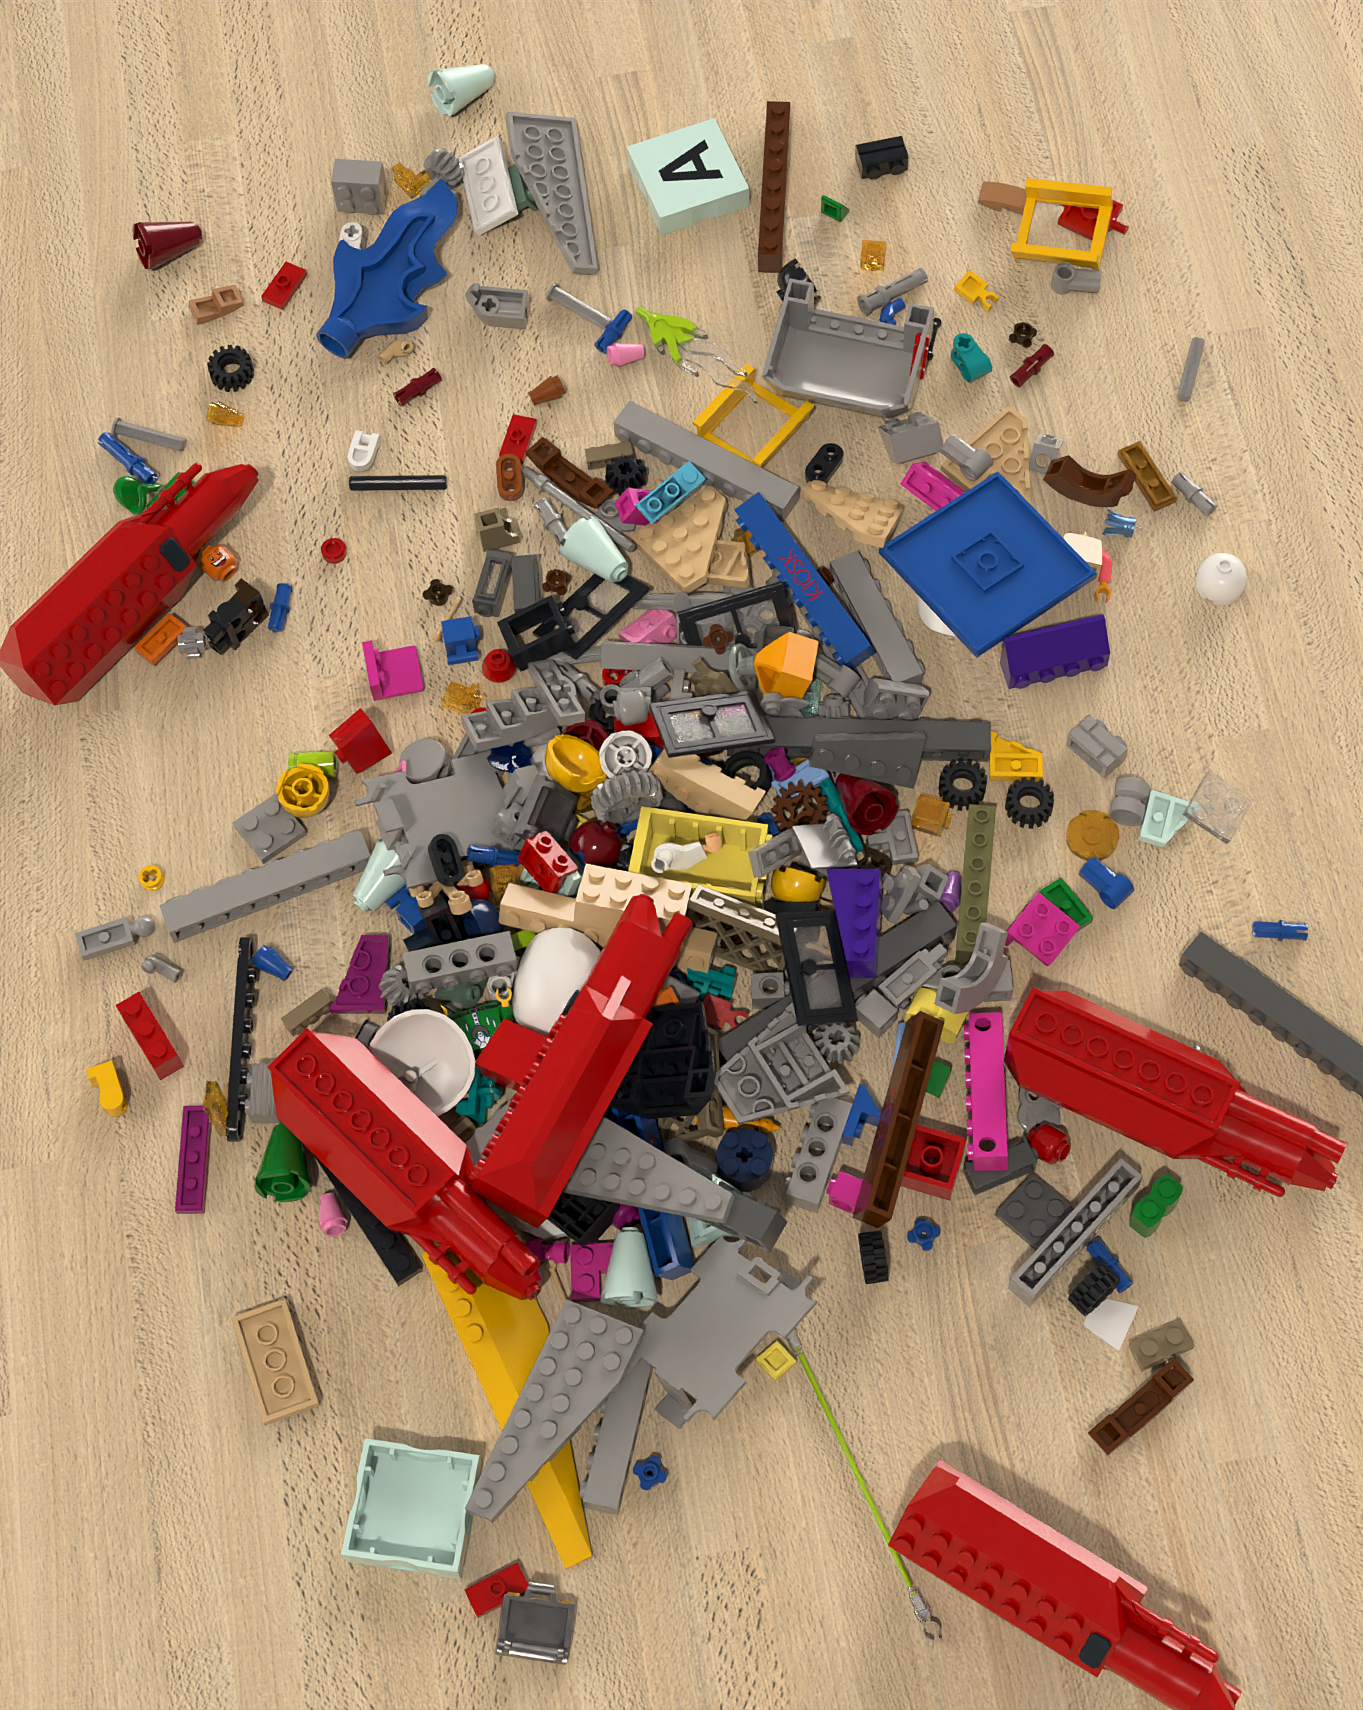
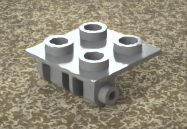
M836 814L828 815L825 824L792 826L810 869L858 865L855 860L856 850L852 847L847 831L842 829L841 819Z

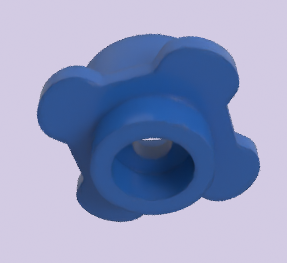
M919 1218L915 1221L913 1231L907 1234V1239L910 1243L920 1245L924 1251H929L933 1247L934 1239L940 1236V1228L933 1226L932 1223L923 1218ZM922 1232L926 1233L925 1237L921 1236Z
M651 1456L648 1461L642 1464L637 1463L633 1467V1473L639 1477L640 1487L645 1491L650 1490L651 1487L659 1483H664L667 1479V1474L661 1470L659 1466L660 1460L656 1456ZM652 1471L653 1474L651 1476H648L647 1472Z

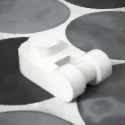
M355 431L347 456L349 465L353 470L365 471L372 466L377 449L380 447L381 434L372 433V435H368L364 431Z

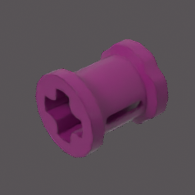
M783 747L771 749L764 755L763 760L772 768L777 782L789 779L796 772V767L790 764L786 758Z

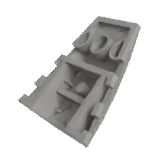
M793 1002L785 1008V1011L778 1018H774L757 1037L755 1036L739 1054L734 1055L716 1072L714 1081L716 1089L739 1125L850 1094L836 1069L831 1071L807 1034L806 1026L798 1027Z

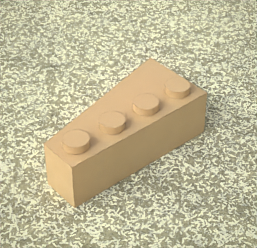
M664 748L649 768L648 772L656 776L661 787L671 793L677 800L682 801L694 810L698 815L745 821L752 814L766 792L758 787L756 790L751 789L745 785V780L737 776L735 779L721 773L722 768L714 764H703L700 762V757L695 754L668 758Z

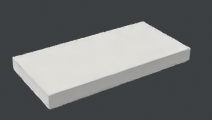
M498 136L459 157V162L464 166L462 177L474 231L477 235L480 236L518 215L502 141Z

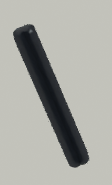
M446 475L350 476L349 488L351 491L445 490L447 488Z

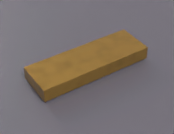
M1141 441L1118 450V457L1126 469H1131L1137 474L1135 483L1154 512L1176 503V495Z

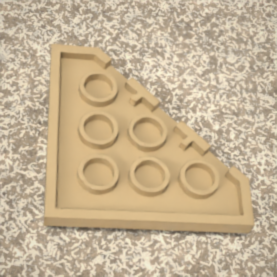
M1008 405L966 442L975 450L978 448L985 450L993 460V465L976 481L968 480L962 474L960 467L950 459L941 464L940 470L965 491L973 488L998 471L1031 504L1027 419Z
M819 480L809 481L804 487L802 499L806 502L813 501L816 504L815 509L825 517L830 515L834 517V524L842 530H851L856 541L884 548L905 509V505L899 504L895 499L887 498L883 500L875 498L871 493L863 492L859 494L851 492L847 487L838 486L835 488L827 486L825 482Z
M712 486L672 510L655 523L630 536L631 541L682 592L689 594L708 580V569L715 555V544L722 529L723 514L726 513L728 507L726 498Z

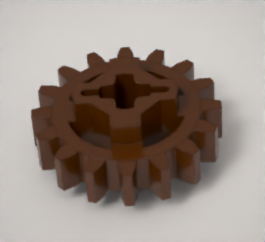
M798 781L797 787H793L791 783H788L789 790L785 791L780 788L781 797L773 798L777 806L772 807L771 811L774 814H778L773 818V821L776 824L781 823L778 828L782 832L786 829H792V826L802 825L807 821H811L807 825L819 824L820 822L825 823L827 821L823 813L829 812V807L823 806V804L828 802L826 796L819 797L822 793L821 789L817 788L813 791V784L811 782L806 787H803L801 781ZM795 794H799V796H797V797H795V798H792V799L789 798V797H791V796H793V795H795ZM811 798H814L817 802V810L810 806ZM803 805L806 811H800L797 815L795 809H800ZM783 809L790 813L789 823L784 818Z

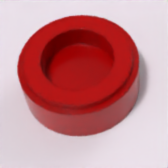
M327 539L321 546L322 557L330 564L342 562L347 555L345 543L341 539Z

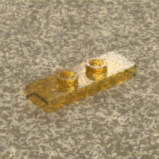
M206 1081V1094L203 1101L204 1112L208 1114L209 1122L213 1123L219 1136H226V1132H228L226 1131L228 1128L226 1127L228 1116L227 1100L216 1081Z

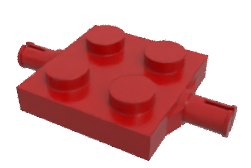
M1113 200V210L1108 232L1113 229L1125 235L1129 225L1117 221L1118 216L1123 210V204ZM1061 205L1064 207V211L1058 218V225L1093 240L1099 209Z

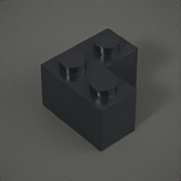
M442 895L437 896L434 899V903L429 907L421 908L419 905L417 906L427 928L403 939L408 952L463 941L451 910Z

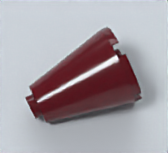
M192 221L138 222L133 224L132 228L133 240L138 239L137 255L143 267L148 270L155 269L198 246L200 239H202L200 227L198 225L195 226Z
M841 773L838 775L835 785L848 822L854 831L860 835L870 836L874 834L873 831L878 829L883 831L894 821L898 812V806L896 805V798L890 790L870 779Z

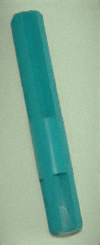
M827 778L818 785L822 791L821 794L827 798L828 802L826 804L829 807L830 813L840 817L842 829L847 831L850 843L857 854L864 847L857 832L852 829L848 822L835 785L831 778Z

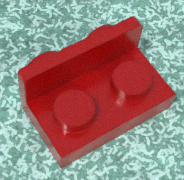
M547 831L526 839L518 857V861L541 888L549 893L558 894L565 877L575 873L578 869V866Z

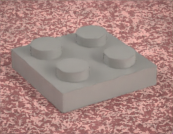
M274 794L233 822L235 829L263 864L307 835L297 819L287 813L282 807L277 794Z

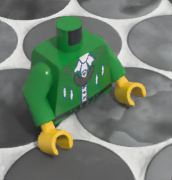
M509 986V995L506 998L499 996V989L497 988L495 996L498 1001L448 1016L465 1033L472 1047L475 1060L481 1054L503 1019L515 1023L513 1006L509 1003L512 997V990ZM440 1005L443 1014L447 1016V1009Z

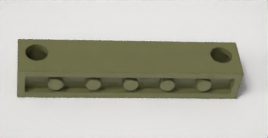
M969 804L955 963L968 964L974 951L980 923H986L995 806Z

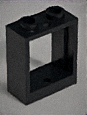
M552 595L497 622L510 655L520 672L528 669L529 662L546 660L576 645L572 634L576 632L570 620L564 619L568 614L562 602L556 603ZM553 616L555 617L559 626L558 629L522 647L520 646L516 635Z

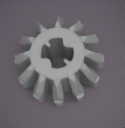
M436 148L432 151L423 164L424 172L429 175V180L434 178L442 179L451 189L462 179L464 166L458 161L459 158L455 157L452 152L448 153L444 148Z
M399 964L393 966L382 975V981L378 988L383 991L381 997L388 1000L387 1006H400L401 1000L409 1003L413 999L415 1003H418L424 998L423 994H418L417 992L410 994L404 966L402 967Z
M840 1023V1025L830 1024L829 1027L825 1024L820 1026L821 1032H815L814 1039L816 1040L814 1045L823 1059L827 1057L828 1066L835 1060L840 1067L842 1066L843 1059L851 1062L853 1060L852 1054L859 1052L857 1044L860 1042V1038L858 1035H854V1026L846 1028V1023Z

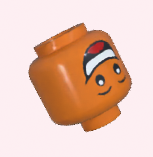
M208 545L201 551L200 555L202 557L199 566L213 581L221 580L225 582L237 571V559L224 545Z

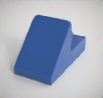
M859 1084L842 1133V1143L853 1146L855 1138H861L865 1123L877 1127L881 1116L864 1085Z

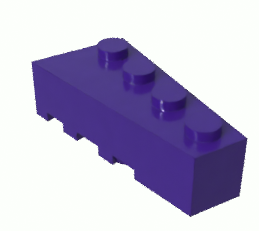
M826 869L849 978H877L883 889L880 869Z

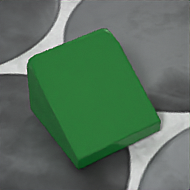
M825 195L821 197V213L842 222L849 213V209Z
M934 1060L926 1093L940 1098L951 1076L952 1068Z

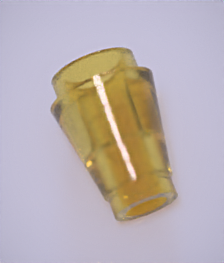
M217 401V403H210L206 420L211 422L212 425L241 428L245 414Z

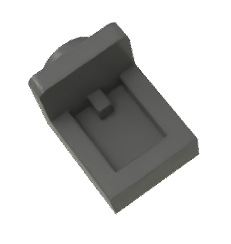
M763 624L759 631H756L754 634L753 646L757 647V653L786 633H793L794 627Z

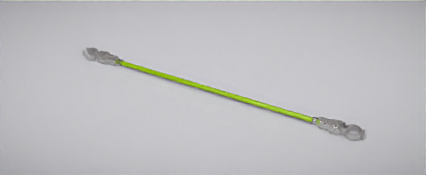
M795 1328L785 1340H787L795 1355L798 1356L888 1545L891 1537L803 1355L802 1343L798 1337V1330ZM889 1547L908 1587L909 1599L914 1607V1615L920 1623L924 1624L923 1635L927 1640L933 1641V1639L926 1637L924 1634L925 1622L930 1620L931 1624H936L940 1629V1634L941 1628L938 1623L931 1621L933 1616L930 1606L924 1601L915 1585L912 1584L898 1552Z

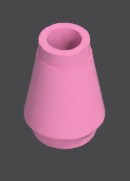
M613 343V345L607 347L608 362L610 365L619 367L639 359H644L643 345Z
M334 1193L323 1194L319 1198L320 1229L329 1237L341 1235L346 1231L348 1221Z

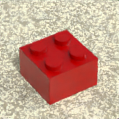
M917 1124L901 1187L950 1201L965 1152L967 1139Z

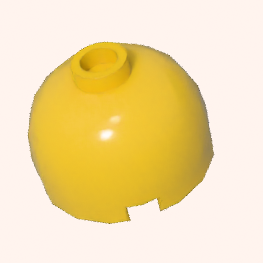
M296 765V768L284 771L277 781L276 792L279 802L287 813L295 817L308 818L315 816L325 808L329 801L330 788L328 780L321 769L313 765Z
M780 867L773 870L771 889L775 898L779 901L816 903L820 899L825 887V879L821 878L819 883L815 881L816 875L786 867L785 872H780Z

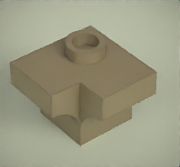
M499 507L474 514L476 528L484 552L487 549H497L520 543L514 518L507 519L502 517Z

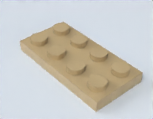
M284 1298L231 1317L264 1425H269L320 1406L286 1299Z

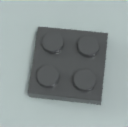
M1032 1173L996 1211L995 1216L1033 1249L1037 1250L1075 1208Z

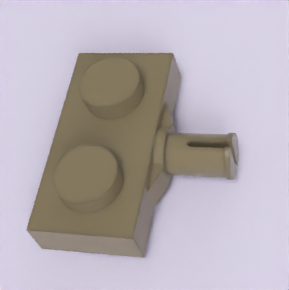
M701 658L693 661L692 666L698 672H694L689 680L693 683L695 691L700 696L738 692L735 685L724 672L711 670Z
M1181 1320L1129 1342V1349L1141 1371L1153 1366L1166 1365L1173 1358L1177 1359L1181 1354L1194 1348V1343Z

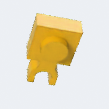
M970 269L953 289L970 304H973L976 300L979 301L981 307L989 312L992 305L986 300H992L996 304L999 296L995 293L986 291L988 283Z

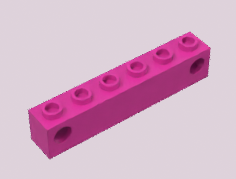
M927 462L912 463L900 483L935 511L965 493L963 489Z
M1002 1012L969 1013V1024H964V1041L970 1040V1047H964L965 1064H970L971 1071H965L966 1088H971V1095H966V1112H972V1119H967V1136H973V1143H967L968 1160H974V1171L1008 1170ZM984 1140H991L996 1146L992 1151L985 1152L980 1149L979 1144Z

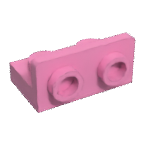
M647 610L618 632V635L623 642L669 644L677 637L676 618L668 610Z

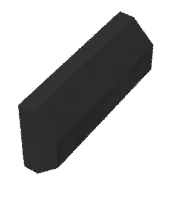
M562 1192L547 1220L583 1247L597 1241L611 1226L619 1203Z

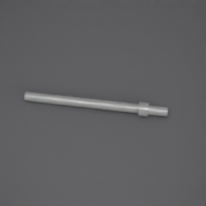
M528 466L523 468L522 475L532 481L534 486L541 492L546 491L581 518L589 520L591 519L590 516L595 517L614 542L628 552L634 550L635 544L554 486L548 477L543 474L539 475Z

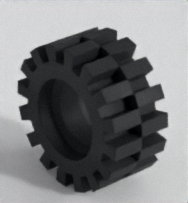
M228 345V349H224V346H221L220 352L214 350V356H209L207 366L214 386L217 385L221 391L224 388L225 392H230V388H233V391L236 392L238 391L237 387L240 386L241 389L246 388L244 383L248 385L251 383L250 378L254 377V368L249 353L247 354L244 348L241 350L240 346L236 345L235 349H233L232 345ZM237 364L240 366L232 373L222 372V369L227 365Z
M959 759L957 765L952 761L949 767L945 766L943 768V773L941 772L939 777V796L943 797L942 802L944 804L949 802V808L953 809L956 805L958 806L957 811H962L963 806H966V810H969V804L979 805V801H983L987 778L984 777L985 772L983 769L979 771L980 766L977 763L971 766L972 761L967 760V764H963V759ZM958 778H965L971 781L973 787L968 792H959L953 788L952 783Z
M1026 777L1021 779V783L1016 780L1013 787L1010 786L1008 789L1005 811L1007 810L1008 818L1012 817L1014 824L1018 821L1020 822L1019 827L1024 828L1025 824H1028V829H1033L1034 824L1038 828L1042 826V822L1046 823L1049 820V816L1051 817L1054 794L1053 791L1050 792L1048 784L1043 786V780L1040 779L1036 783L1035 777H1031L1030 782H1027ZM1024 796H1033L1039 800L1040 805L1035 810H1027L1021 807L1019 801Z
M881 1230L858 1233L865 1283L873 1284L889 1281L886 1252Z
M1102 1263L1096 1269H1093L1073 1289L1072 1293L1068 1296V1300L1083 1316H1087L1101 1302L1107 1299V1296L1120 1283V1279Z

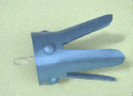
M1108 509V512L1111 514H1107L1108 519H1105L1104 522L1106 525L1116 528H1105L1102 535H1124L1125 537L1132 538L1134 529L1139 531L1142 529L1135 527L1136 518L1124 517Z

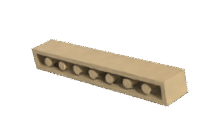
M509 883L500 903L499 923L536 933L551 928H571L586 935L598 948L602 949L613 932L573 924L576 901L574 898ZM692 927L680 948L681 953L674 966L708 973L715 953L718 933Z

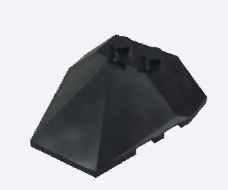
M697 1002L652 1007L645 1020L653 1025L609 1106L645 1119L698 1115L712 1098L716 1076L704 1004Z

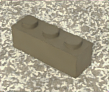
M631 441L585 449L588 470L605 468L607 464H611L613 457L619 460L621 454L625 458H629L633 454Z
M320 989L281 1018L283 1025L293 1037L296 1034H301L307 1026L316 1023L322 1015L330 1013L329 1009L332 1005V1000L323 989Z

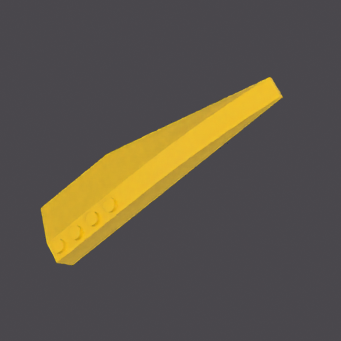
M451 1250L447 1252V1257L457 1266L461 1260ZM424 1252L421 1255L502 1431L548 1338V1324L535 1298L533 1300H520L485 1285L470 1269L466 1271L465 1275L476 1285L477 1291L475 1294L469 1295L458 1284H453L448 1279V1274L439 1265H434L429 1260V1255ZM570 1441L551 1461H548L538 1471L539 1474L532 1482L529 1481L526 1484L565 1570L592 1557L582 1501L579 1498L580 1491Z

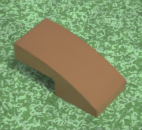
M984 181L981 186L978 203L998 212L1002 207H1005L1023 215L1027 198L1026 190L1005 183Z
M231 285L212 289V296L189 300L188 307L196 323L201 324L239 309L244 305V302L236 286Z

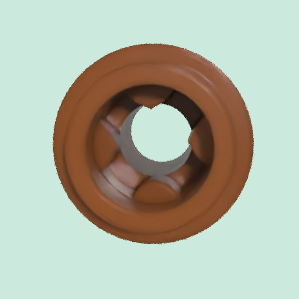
M558 375L548 377L536 388L528 392L534 406L539 403L562 398L561 395L566 393Z

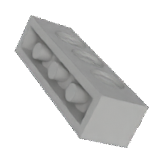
M510 931L402 953L410 994L416 992L424 994L439 987L452 988L459 983L468 981L480 982L487 977L496 975L498 977H505L517 971V960ZM485 956H490L494 958L492 961L484 962L481 960ZM457 962H465L467 964L460 968L454 966ZM433 967L440 969L436 973L428 972V970Z
M832 1098L811 1105L809 1118H812L810 1126H805L802 1131L800 1142L804 1144L801 1152L796 1151L791 1167L795 1168L792 1178L787 1176L782 1190L783 1193H786L787 1204L818 1213L842 1144V1133L852 1103ZM826 1123L831 1125L832 1129L824 1132L818 1127ZM818 1148L821 1149L824 1152V1154L819 1157L812 1156L809 1152L812 1149ZM809 1173L814 1175L815 1179L811 1182H805L801 1179V1176Z

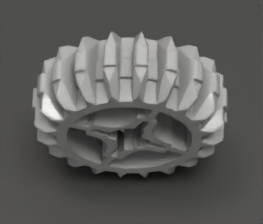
M632 770L630 773L623 772L621 775H614L613 778L605 779L604 783L597 785V788L592 791L591 805L598 820H601L603 823L609 821L613 824L619 823V825H622L624 822L631 823L633 820H639L641 806L659 807L663 799V792L660 782L651 772L645 773L643 770L635 772V770Z

